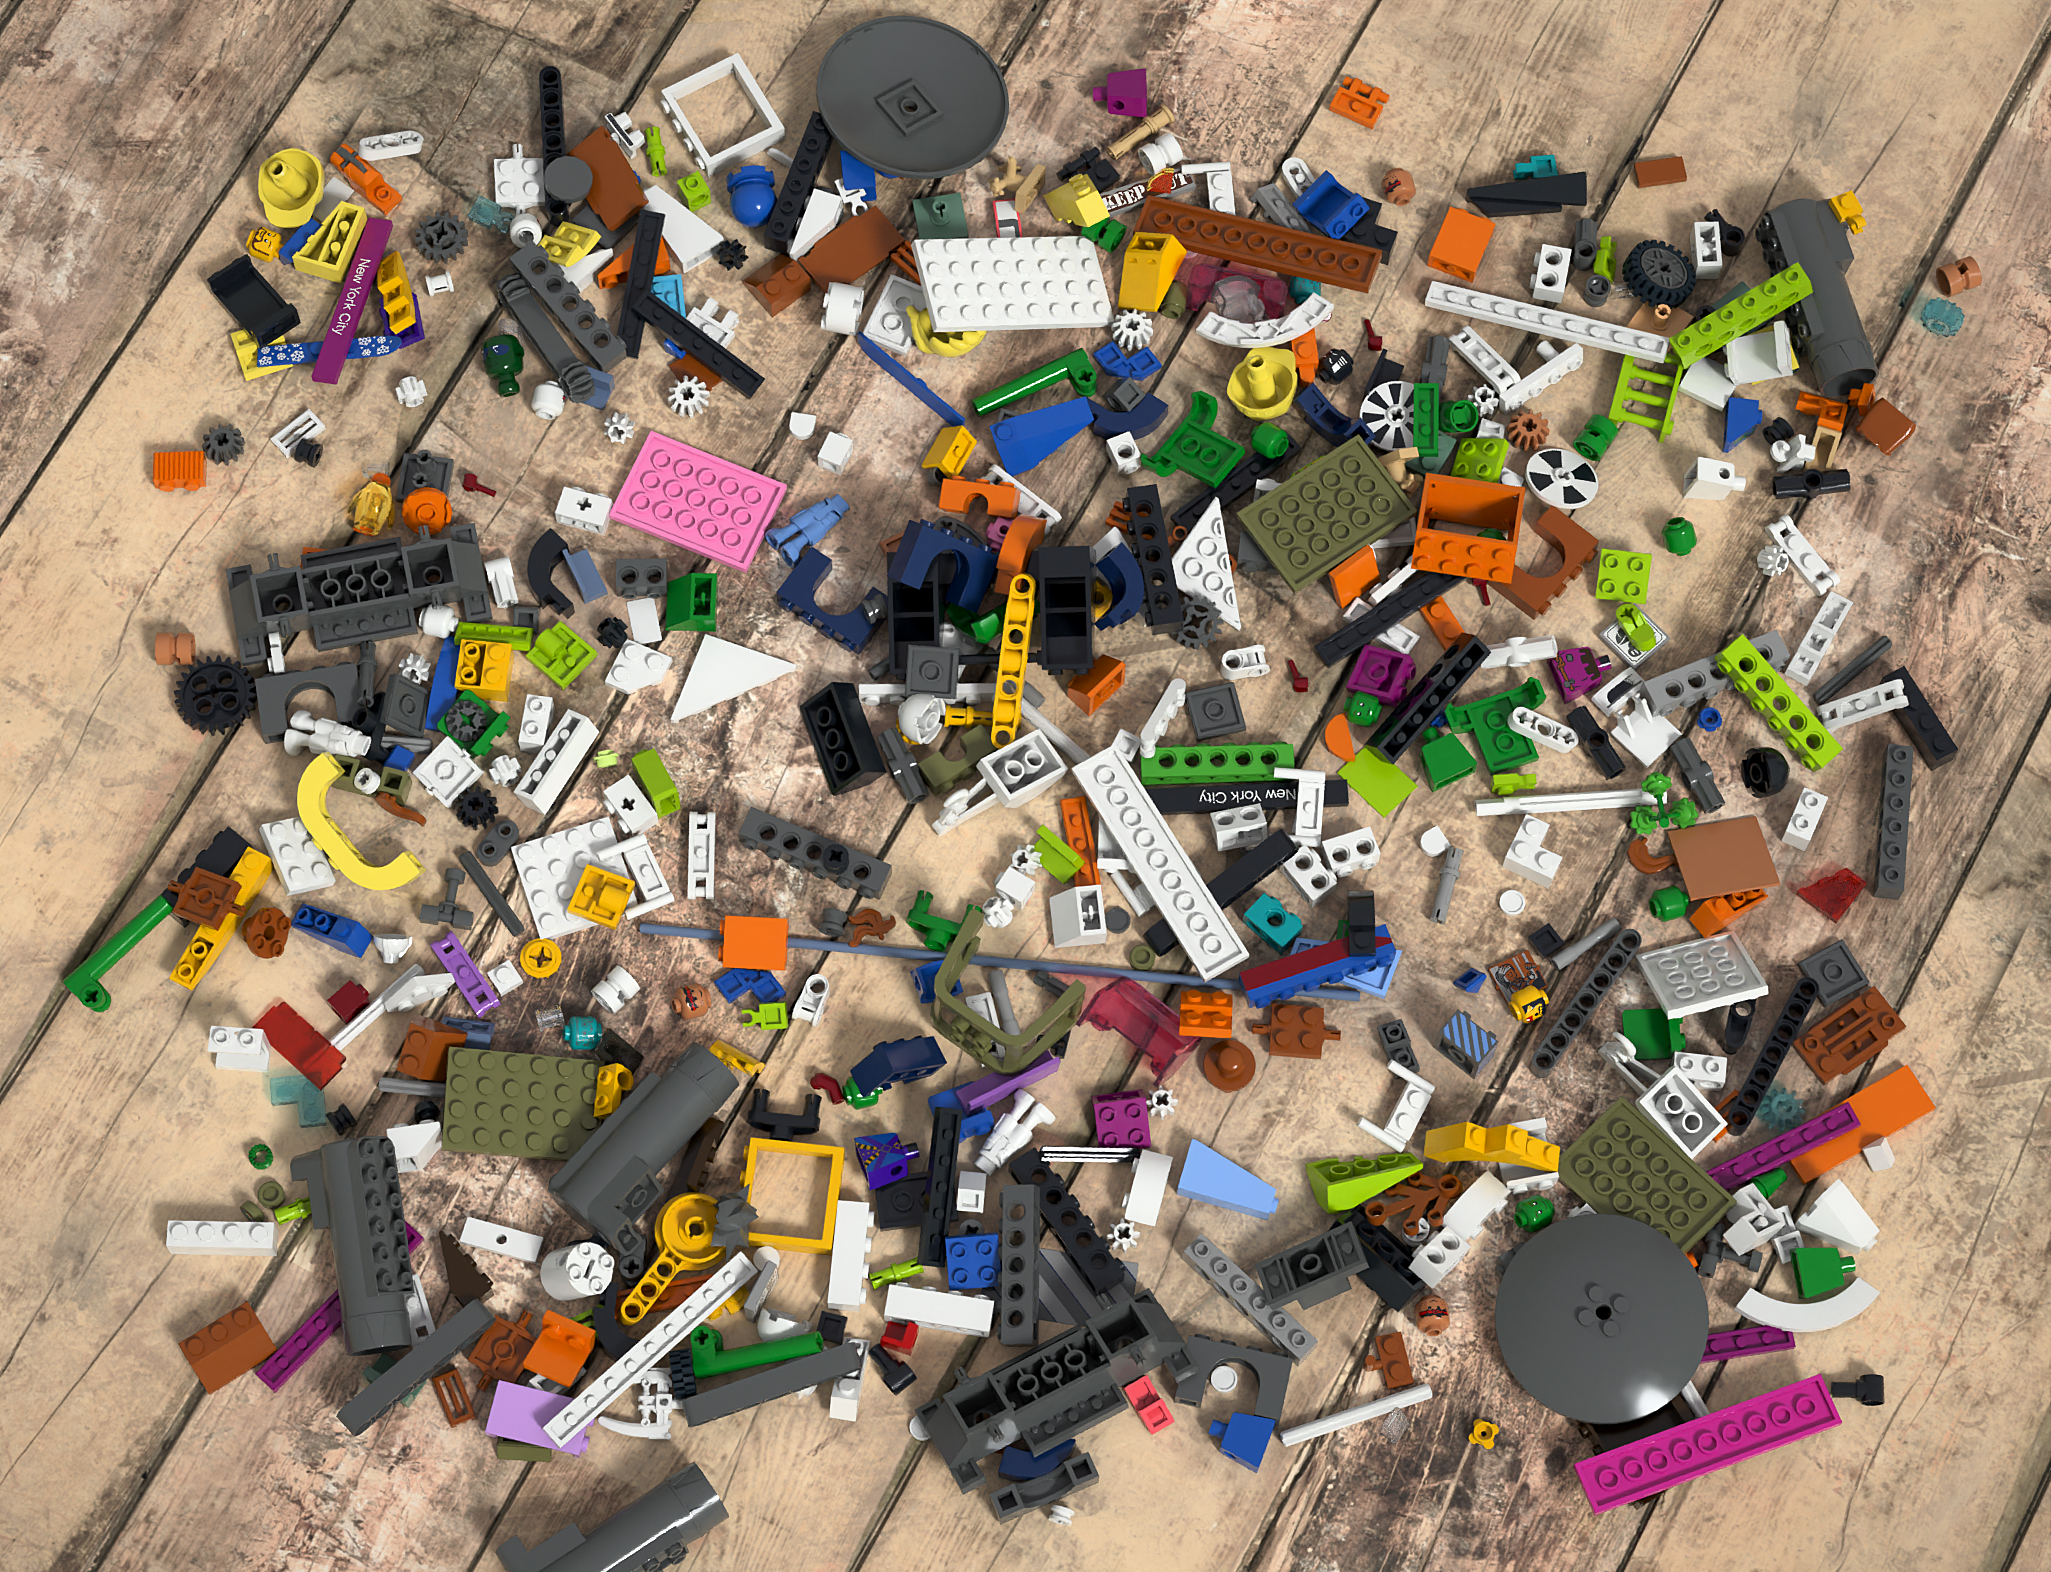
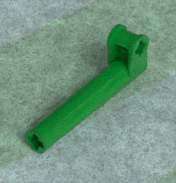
M1079 348L971 399V403L977 416L982 417L1069 378L1079 396L1091 397L1097 391V374L1084 349Z
M160 894L63 980L67 988L77 996L83 1005L98 1013L108 1010L112 1002L111 996L98 980L172 912L174 908L172 904Z
M706 1326L696 1327L690 1337L693 1371L699 1380L820 1353L824 1349L823 1338L819 1331L727 1350L723 1348L721 1333Z

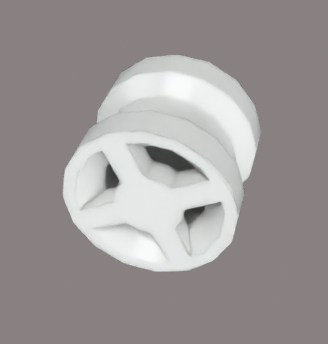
M1422 1217L1419 1221V1232L1416 1235L1408 1236L1404 1233V1229H1402L1403 1241L1412 1247L1424 1244L1429 1234L1428 1222Z

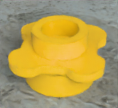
M1476 1419L1473 1423V1433L1469 1435L1468 1439L1471 1444L1478 1443L1483 1445L1485 1449H1491L1494 1446V1436L1498 1434L1499 1428L1496 1424ZM1481 1432H1485L1486 1436H1482Z

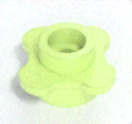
M612 750L597 752L598 757L593 758L594 762H597L598 768L617 765L616 757H619L618 753L613 754Z

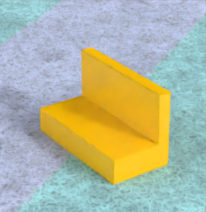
M963 425L942 428L921 466L924 469L938 467L948 479H951L952 475L958 476L977 441Z

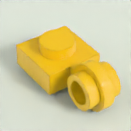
M744 1284L707 1318L710 1321L719 1318L723 1314L722 1309L725 1307L731 1316L744 1309L743 1305L749 1296V1292Z

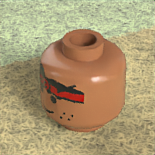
M1402 168L1389 170L1382 179L1381 185L1385 199L1389 203L1404 206L1416 194L1412 175Z
M694 983L677 988L674 998L671 999V1006L675 1014L679 1013L681 1018L689 1020L704 1016L708 1012V1008L711 1007V996L706 987L703 988L700 984Z
M1426 1295L1415 1305L1416 1326L1421 1332L1426 1333L1428 1336H1438L1449 1327L1448 1303L1441 1299V1297Z

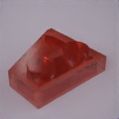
M1848 868L1836 872L1833 876L1818 880L1813 885L1800 888L1796 895L1837 924L1865 888L1867 882Z

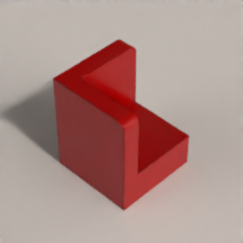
M889 1321L884 1336L882 1335L880 1344L884 1348L911 1356L919 1333V1325L908 1322V1325L905 1326Z

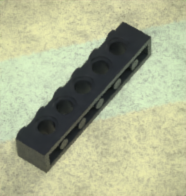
M813 111L764 233V248L787 256L789 242L795 238L797 233V221L799 217L803 218L805 213V200L807 196H811L834 140V137L823 122L821 114Z
M1157 484L1127 488L1126 497L1122 498L1124 513L1128 512L1130 520H1127L1128 535H1133L1134 543H1131V551L1134 558L1138 560L1144 582L1142 604H1146L1148 611L1144 613L1146 626L1151 627L1152 635L1182 631L1184 619ZM1146 512L1149 516L1141 517L1137 513ZM1149 534L1153 539L1146 540L1142 535ZM1154 557L1158 561L1152 563L1147 561L1146 558ZM1159 580L1162 582V584L1156 586L1153 585L1151 581ZM1164 603L1167 607L1161 609L1158 608L1155 604Z
M1462 632L1364 745L1381 762L1394 765L1491 654V651L1476 635Z
M1034 1147L1009 1163L1008 1172L1017 1185L1034 1184L1040 1187L1041 1219L1094 1294L1101 1296L1102 1293H1106L1124 1281V1271L1126 1269L1118 1257L1114 1259L1108 1251L1110 1246L1103 1236L1098 1237L1093 1230L1095 1225L1091 1218L1081 1213L1079 1210L1081 1206L1077 1198L1073 1194L1069 1195L1064 1189L1066 1185L1062 1177L1058 1173L1054 1174L1049 1168L1051 1165L1050 1161H1041L1039 1152ZM1041 1174L1046 1180L1043 1183H1035L1032 1180V1176ZM1050 1195H1056L1061 1201L1058 1204H1050L1046 1198ZM1065 1216H1070L1074 1218L1075 1223L1068 1226L1063 1224L1061 1219ZM1085 1237L1090 1241V1244L1082 1247L1077 1244L1076 1240ZM1099 1258L1106 1265L1102 1268H1096L1092 1265L1091 1261Z

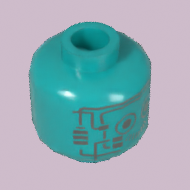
M1290 276L1289 295L1295 299V303H1304L1313 292L1321 296V282Z
M573 1016L570 1018L568 1025L563 1026V1040L568 1041L570 1048L573 1050H592L596 1047L597 1043H601L602 1026L601 1023H597L593 1016Z

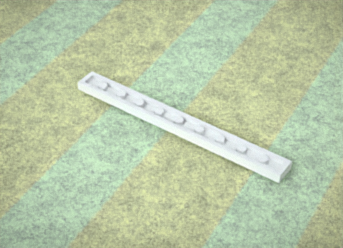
M1432 281L1425 299V306L1659 363H1664L1670 345L1668 337Z
M740 1251L546 1424L542 1430L560 1449L758 1272L755 1266Z

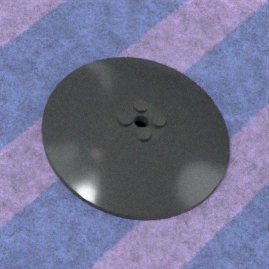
M889 16L867 21L852 28L837 39L829 48L820 65L817 77L816 97L819 112L834 139L849 154L862 163L881 172L898 177L936 179L961 173L973 167L988 156L996 147L1002 137L1008 119L1009 96L1007 86L1000 69L992 57L981 45L963 32L947 24L927 18ZM904 107H913L916 111L908 112Z
M1586 1214L1564 1219L1546 1227L1528 1240L1509 1263L1498 1289L1495 1305V1330L1498 1344L1508 1369L1521 1387L1537 1402L1551 1411L1572 1420L1593 1424H1617L1636 1420L1659 1410L1686 1387L1695 1374L1706 1348L1709 1313L1706 1294L1695 1268L1687 1256L1668 1237L1658 1230L1631 1218L1611 1214ZM1597 1308H1608L1611 1312L1610 1318L1607 1320L1599 1319L1596 1316Z

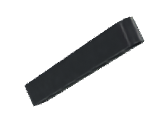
M546 66L539 73L544 174L552 161L566 156L563 85L560 71L554 66ZM548 80H556L553 83H547ZM550 101H556L555 104H547ZM550 123H558L555 126H549ZM552 144H558V145H559V146H557V147H555V148L549 147V146H551ZM545 188V206L548 221L554 226H560L563 221L568 222L569 203L553 199ZM556 209L562 210L560 213H553Z
M1279 829L1209 882L1206 887L1223 911L1291 859L1299 851V848L1284 829ZM1164 918L1149 928L1143 935V938L1158 957L1167 954L1180 944Z
M1804 977L1800 979L1787 1000L1725 1119L1728 1123L1725 1127L1730 1135L1740 1136L1744 1134L1752 1122L1819 993V984L1813 978ZM1800 988L1808 989L1811 996L1803 995ZM1789 1010H1796L1800 1017H1793L1790 1015ZM1777 1031L1786 1032L1789 1038H1781ZM1766 1053H1774L1778 1060H1770ZM1755 1074L1765 1076L1766 1082L1758 1081ZM1749 1095L1753 1097L1755 1103H1747L1743 1096ZM1740 1117L1744 1125H1736L1732 1118Z

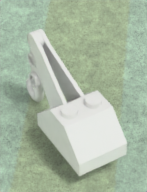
M1039 728L982 758L976 767L984 778L970 791L963 788L952 794L944 802L943 806L946 808L939 813L941 817L932 824V827L940 837L1000 801L1004 807L1017 808L1044 792L1063 777L1068 768ZM990 787L992 788L994 794L965 811L968 805Z
M1613 1032V1037L1617 1038L1620 1042H1606L1598 1050V1053L1638 1093L1640 1097L1635 1101L1639 1112L1688 1157L1693 1159L1728 1123L1677 1066H1671L1662 1075L1657 1074L1634 1059L1636 1048L1625 1036L1619 1032ZM1623 1065H1625L1627 1068H1629L1631 1071H1633L1635 1074H1637L1651 1086L1647 1089Z

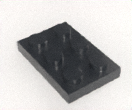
M927 1172L907 1174V1176L875 1189L880 1232L921 1227ZM955 1188L953 1190L950 1223L959 1222Z

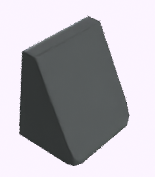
M515 605L513 626L534 628V633H538L541 606Z

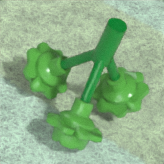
M1652 772L1647 776L1646 780L1641 782L1642 791L1649 792L1657 799L1659 812L1658 814L1651 812V806H1636L1635 811L1630 813L1632 819L1630 826L1636 829L1637 834L1645 833L1650 835L1652 829L1657 827L1656 821H1659V825L1662 828H1666L1669 826V819L1671 818L1673 819V824L1679 825L1682 829H1685L1688 825H1695L1696 821L1694 818H1697L1699 814L1695 809V803L1693 801L1689 802L1687 798L1674 801L1672 803L1673 808L1669 810L1668 814L1664 811L1662 797L1666 789L1672 786L1670 777L1664 776L1662 773Z

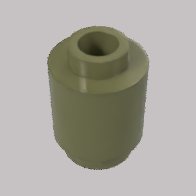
M1177 280L1172 281L1160 306L1162 315L1165 317L1178 319L1184 313L1189 294V288L1185 286V283Z

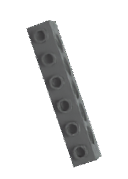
M532 240L509 258L511 268L525 280L529 289L597 369L605 373L609 372L627 358L625 342L621 337H615L610 332V325L603 317L601 319L597 317L592 303L588 299L584 301L580 297L578 287L572 281L568 283L563 277L565 273L557 263L553 265L548 259L549 254L542 245L537 246ZM536 267H543L545 268V271L540 274H536L533 272V269ZM551 285H559L561 287L556 292L548 290ZM574 303L576 307L572 310H566L564 305ZM583 321L592 323L588 328H581L579 326ZM599 339L607 341V344L602 347L596 346L594 343Z
M1888 744L1883 753L1873 897L1899 900L1904 891L1914 750L1912 746Z
M753 807L750 808L738 833L739 842L745 848L753 851L756 849L761 850L773 860H779V858L785 860L795 869L802 870L804 868L812 872V875L819 879L825 880L828 878L833 880L837 886L848 890L852 888L857 890L861 896L867 899L876 898L880 900L892 875V865L845 845L842 846L849 853L848 869L842 874L833 875L824 867L823 853L828 846L840 843ZM766 832L774 834V837L770 840L761 838ZM789 842L797 844V847L792 850L786 849L784 846ZM811 852L821 854L818 859H810L808 857ZM859 871H864L868 874L864 879H858L854 875Z
M1034 1184L1003 1185V1192L999 1194V1205L1003 1208V1218L999 1219L1002 1245H999L998 1249L999 1260L1002 1261V1271L998 1273L999 1287H1002V1298L998 1299V1312L1001 1314V1324L998 1325L997 1335L998 1339L1001 1340V1344L1007 1347L1038 1346L1040 1187ZM1022 1206L1024 1209L1023 1216L1020 1219H1015V1209ZM1022 1232L1023 1242L1015 1246L1013 1242L1014 1236ZM1022 1259L1023 1268L1019 1272H1014V1262ZM1021 1285L1023 1293L1020 1298L1014 1299L1013 1290L1016 1286ZM1021 1312L1023 1316L1022 1322L1015 1326L1012 1318L1015 1313Z

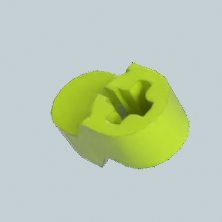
M1633 604L1621 605L1616 610V618L1619 627L1625 632L1630 643L1637 650L1643 652L1654 648L1656 645L1655 633L1653 628L1647 623L1642 612Z

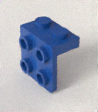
M971 1081L930 1096L928 1098V1105L933 1117L935 1107L963 1110L955 1093L974 1082ZM984 1108L969 1117L963 1110L959 1143L965 1141L966 1138L974 1135L980 1136L993 1129L994 1118L990 1110L987 1111V1108Z

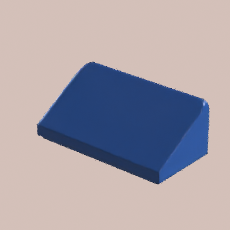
M310 218L309 222L300 226L279 250L281 263L283 265L292 263V256L306 245L307 239L311 235L314 236L322 225Z

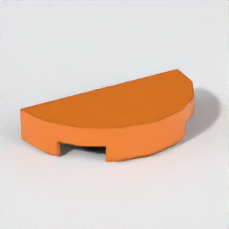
M1344 712L1335 716L1328 723L1325 730V744L1328 751L1341 758L1342 761L1355 762V754Z

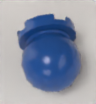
M751 165L741 167V172L735 175L730 172L726 177L727 191L731 194L730 210L734 219L744 227L759 228L768 224L777 203L775 191L772 189L775 185L773 171H765V166Z

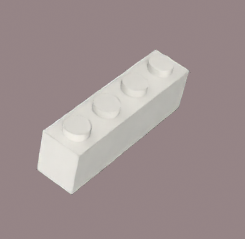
M570 709L567 710L514 791L515 795L526 807L544 815L547 813L599 733L588 717Z
M838 1200L827 1302L828 1309L860 1312V1305L866 1304L867 1288H862L863 1278L868 1279L869 1263L865 1262L866 1253H871L872 1237H867L868 1227H873L874 1212L870 1211L869 1203Z
M168 1220L166 1247L170 1254L277 1256L278 1229L274 1222Z
M897 1282L896 1285L889 1284L884 1313L885 1322L892 1321L908 1325V1322H911L923 1328L989 1338L994 1301H991L988 1296L974 1295V1298L964 1296L959 1291H948L947 1294L937 1292L938 1290L933 1287L924 1286L922 1289L911 1288L910 1284Z

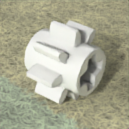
M413 376L402 379L399 382L400 387L395 388L399 403L405 402L407 407H416L424 402L423 397L427 396L423 380L417 381V378Z
M1486 384L1480 388L1474 386L1473 395H1468L1467 400L1476 406L1480 417L1486 413L1492 415L1493 406H1498L1499 399L1494 398L1496 391L1487 388Z
M614 412L612 419L606 418L604 424L607 427L604 435H609L612 443L614 441H621L624 444L626 436L628 438L633 437L634 431L632 428L635 421H630L627 413L618 414Z
M1766 545L1765 549L1760 551L1757 563L1758 567L1764 568V575L1780 576L1781 572L1786 570L1789 559L1788 554L1782 553L1783 547Z
M410 653L407 660H401L399 666L402 669L398 675L420 685L422 679L427 681L430 675L428 669L431 664L426 663L423 655L413 656Z
M503 755L491 763L493 769H490L489 772L495 785L501 782L503 787H508L520 779L518 774L522 770L516 758L510 760L508 755Z
M1028 844L1026 848L1017 845L1018 850L1014 854L1010 853L1013 862L1010 867L1019 868L1018 872L1023 875L1026 872L1030 875H1035V869L1042 867L1039 858L1042 853L1034 852V845Z
M995 896L988 899L982 907L985 913L984 922L993 928L996 926L998 928L1005 927L1013 918L1011 910L1014 906L1007 898L1003 899L1002 897L998 898Z
M1160 1086L1159 1091L1155 1093L1151 1090L1149 1091V1097L1152 1100H1147L1146 1104L1147 1107L1152 1108L1150 1112L1151 1117L1156 1114L1160 1116L1161 1120H1164V1116L1168 1113L1172 1116L1174 1115L1175 1111L1171 1106L1178 1105V1099H1172V1089L1167 1092ZM1157 1100H1158L1159 1102H1162L1163 1100H1165V1101H1166V1106H1165L1164 1104H1161L1160 1106H1158V1105H1157Z
M1121 1219L1119 1225H1110V1229L1114 1234H1108L1107 1240H1113L1112 1250L1120 1248L1123 1249L1125 1254L1128 1247H1137V1243L1133 1238H1139L1140 1232L1133 1231L1134 1222L1127 1224ZM1119 1233L1121 1235L1128 1233V1239L1125 1237L1119 1239Z

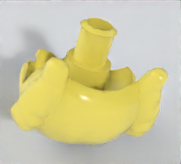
M913 305L906 308V312L910 317L912 336L916 346L926 354H937L947 358L962 356L977 347L987 331L933 332L927 307L921 312Z

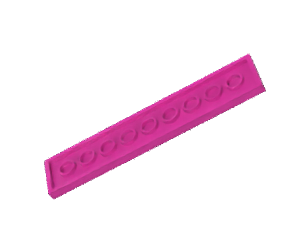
M1821 1374L1580 1461L1575 1463L1573 1468L1595 1516L1840 1426L1842 1420Z

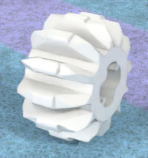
M1135 308L1129 314L1125 309L1123 316L1117 315L1115 317V323L1111 327V330L1114 332L1112 338L1114 341H1118L1120 348L1127 345V349L1130 352L1132 346H1135L1140 351L1142 344L1148 345L1150 342L1149 337L1153 336L1151 319H1146L1145 312L1138 315Z
M684 376L683 383L675 379L674 383L677 388L669 387V393L672 395L667 398L668 402L672 404V411H679V415L682 418L687 412L690 418H694V411L702 414L701 406L708 407L709 405L706 398L710 397V393L705 390L706 384L704 382L698 383L697 377H693L691 382H689L688 376ZM689 393H692V395H693V398H692V399L689 397V395H688ZM685 395H687V396L689 397V400H688V401L685 400V398H684Z

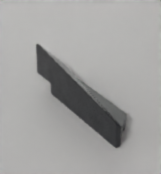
M1583 171L1467 189L1465 199L1466 202H1472L1482 209V213L1488 218L1558 213L1562 211V205H1587L1586 172Z

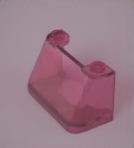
M1200 263L1195 265L1190 273L1186 309L1198 311L1199 306L1203 302H1213L1214 293L1216 292L1262 302L1260 313H1266L1270 319L1276 318L1277 320L1285 316L1290 287L1285 280Z

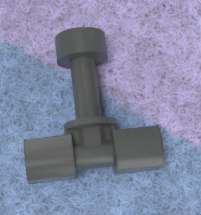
M447 868L445 870L444 881L448 883L445 902H440L438 906L422 904L419 918L420 923L438 925L440 921L453 923V928L472 929L474 913L459 910V906L455 904L458 885L464 884L465 871L457 868Z
M1717 1223L1706 1233L1704 1243L1707 1246L1705 1253L1700 1258L1698 1275L1713 1278L1717 1262L1722 1263L1723 1259L1748 1265V1271L1758 1273L1763 1252L1752 1250L1750 1255L1744 1253L1739 1256L1736 1251L1727 1249V1243L1722 1242L1725 1229L1723 1224Z

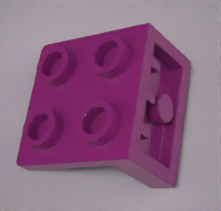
M1143 1089L1091 1096L1099 1147H1138L1139 1149L1151 1147L1147 1104Z

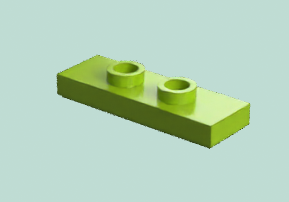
M458 622L454 642L455 645H461V639L507 643L512 644L513 650L530 651L534 628Z

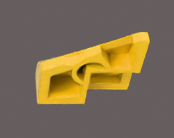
M717 1040L709 1049L729 1069L733 1070L735 1067L753 1077L755 1072L760 1074L765 1067V1064L722 1040Z

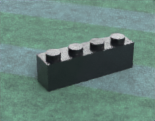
M1905 666L1882 677L1879 685L1897 679L1903 681V694L1907 696L1909 705L1893 709L1892 711L1929 769L1933 771L1952 761L1958 748ZM1893 692L1886 694L1887 700L1894 698Z
M228 826L225 831H220L216 834L213 843L207 850H202L196 856V862L189 869L186 868L179 874L177 882L185 884L196 867L229 879L247 847L252 848V845ZM166 888L162 895L175 907L179 893L169 891ZM173 912L169 914L184 928L191 922L176 916Z

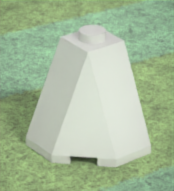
M1840 1179L1835 1181L1814 1202L1809 1212H1805L1794 1225L1799 1232L1856 1255L1863 1249L1866 1252L1869 1251L1878 1242L1875 1237L1880 1231Z

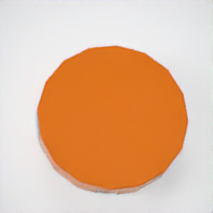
M424 487L416 489L408 494L403 501L401 510L403 521L406 526L412 529V532L418 535L419 526H422L423 534L425 535L423 525H428L429 534L434 535L441 532L451 521L452 508L450 500L445 493L436 488Z

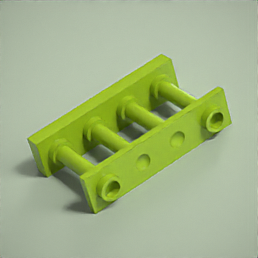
M1667 353L1664 362L1678 366L1674 378L1639 369L1637 365L1633 364L1635 357L1625 354L1608 419L1615 426H1617V422L1623 423V421L1660 430L1661 434L1658 442L1663 443L1665 436H1671L1674 421H1671L1670 417L1682 371H1687L1688 367L1684 369L1676 355ZM1634 378L1672 387L1670 399L1631 390L1632 387L1627 386L1629 379L1634 380ZM1630 399L1667 409L1664 421L1627 412L1625 408H1622L1623 400L1628 401Z

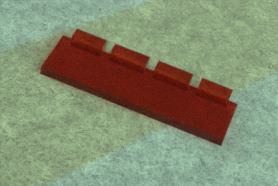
M286 1002L280 1003L277 1007L273 1006L252 1027L253 1029H263L270 1045L320 1091L343 1069L341 1065L347 1059L335 1046H331V1043L317 1030L314 1031V1027L300 1015L297 1016V1012Z

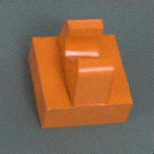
M1864 383L1862 389L1850 390L1848 399H1850L1849 406L1858 408L1859 415L1862 417L1866 415L1874 404L1876 397L1874 385Z

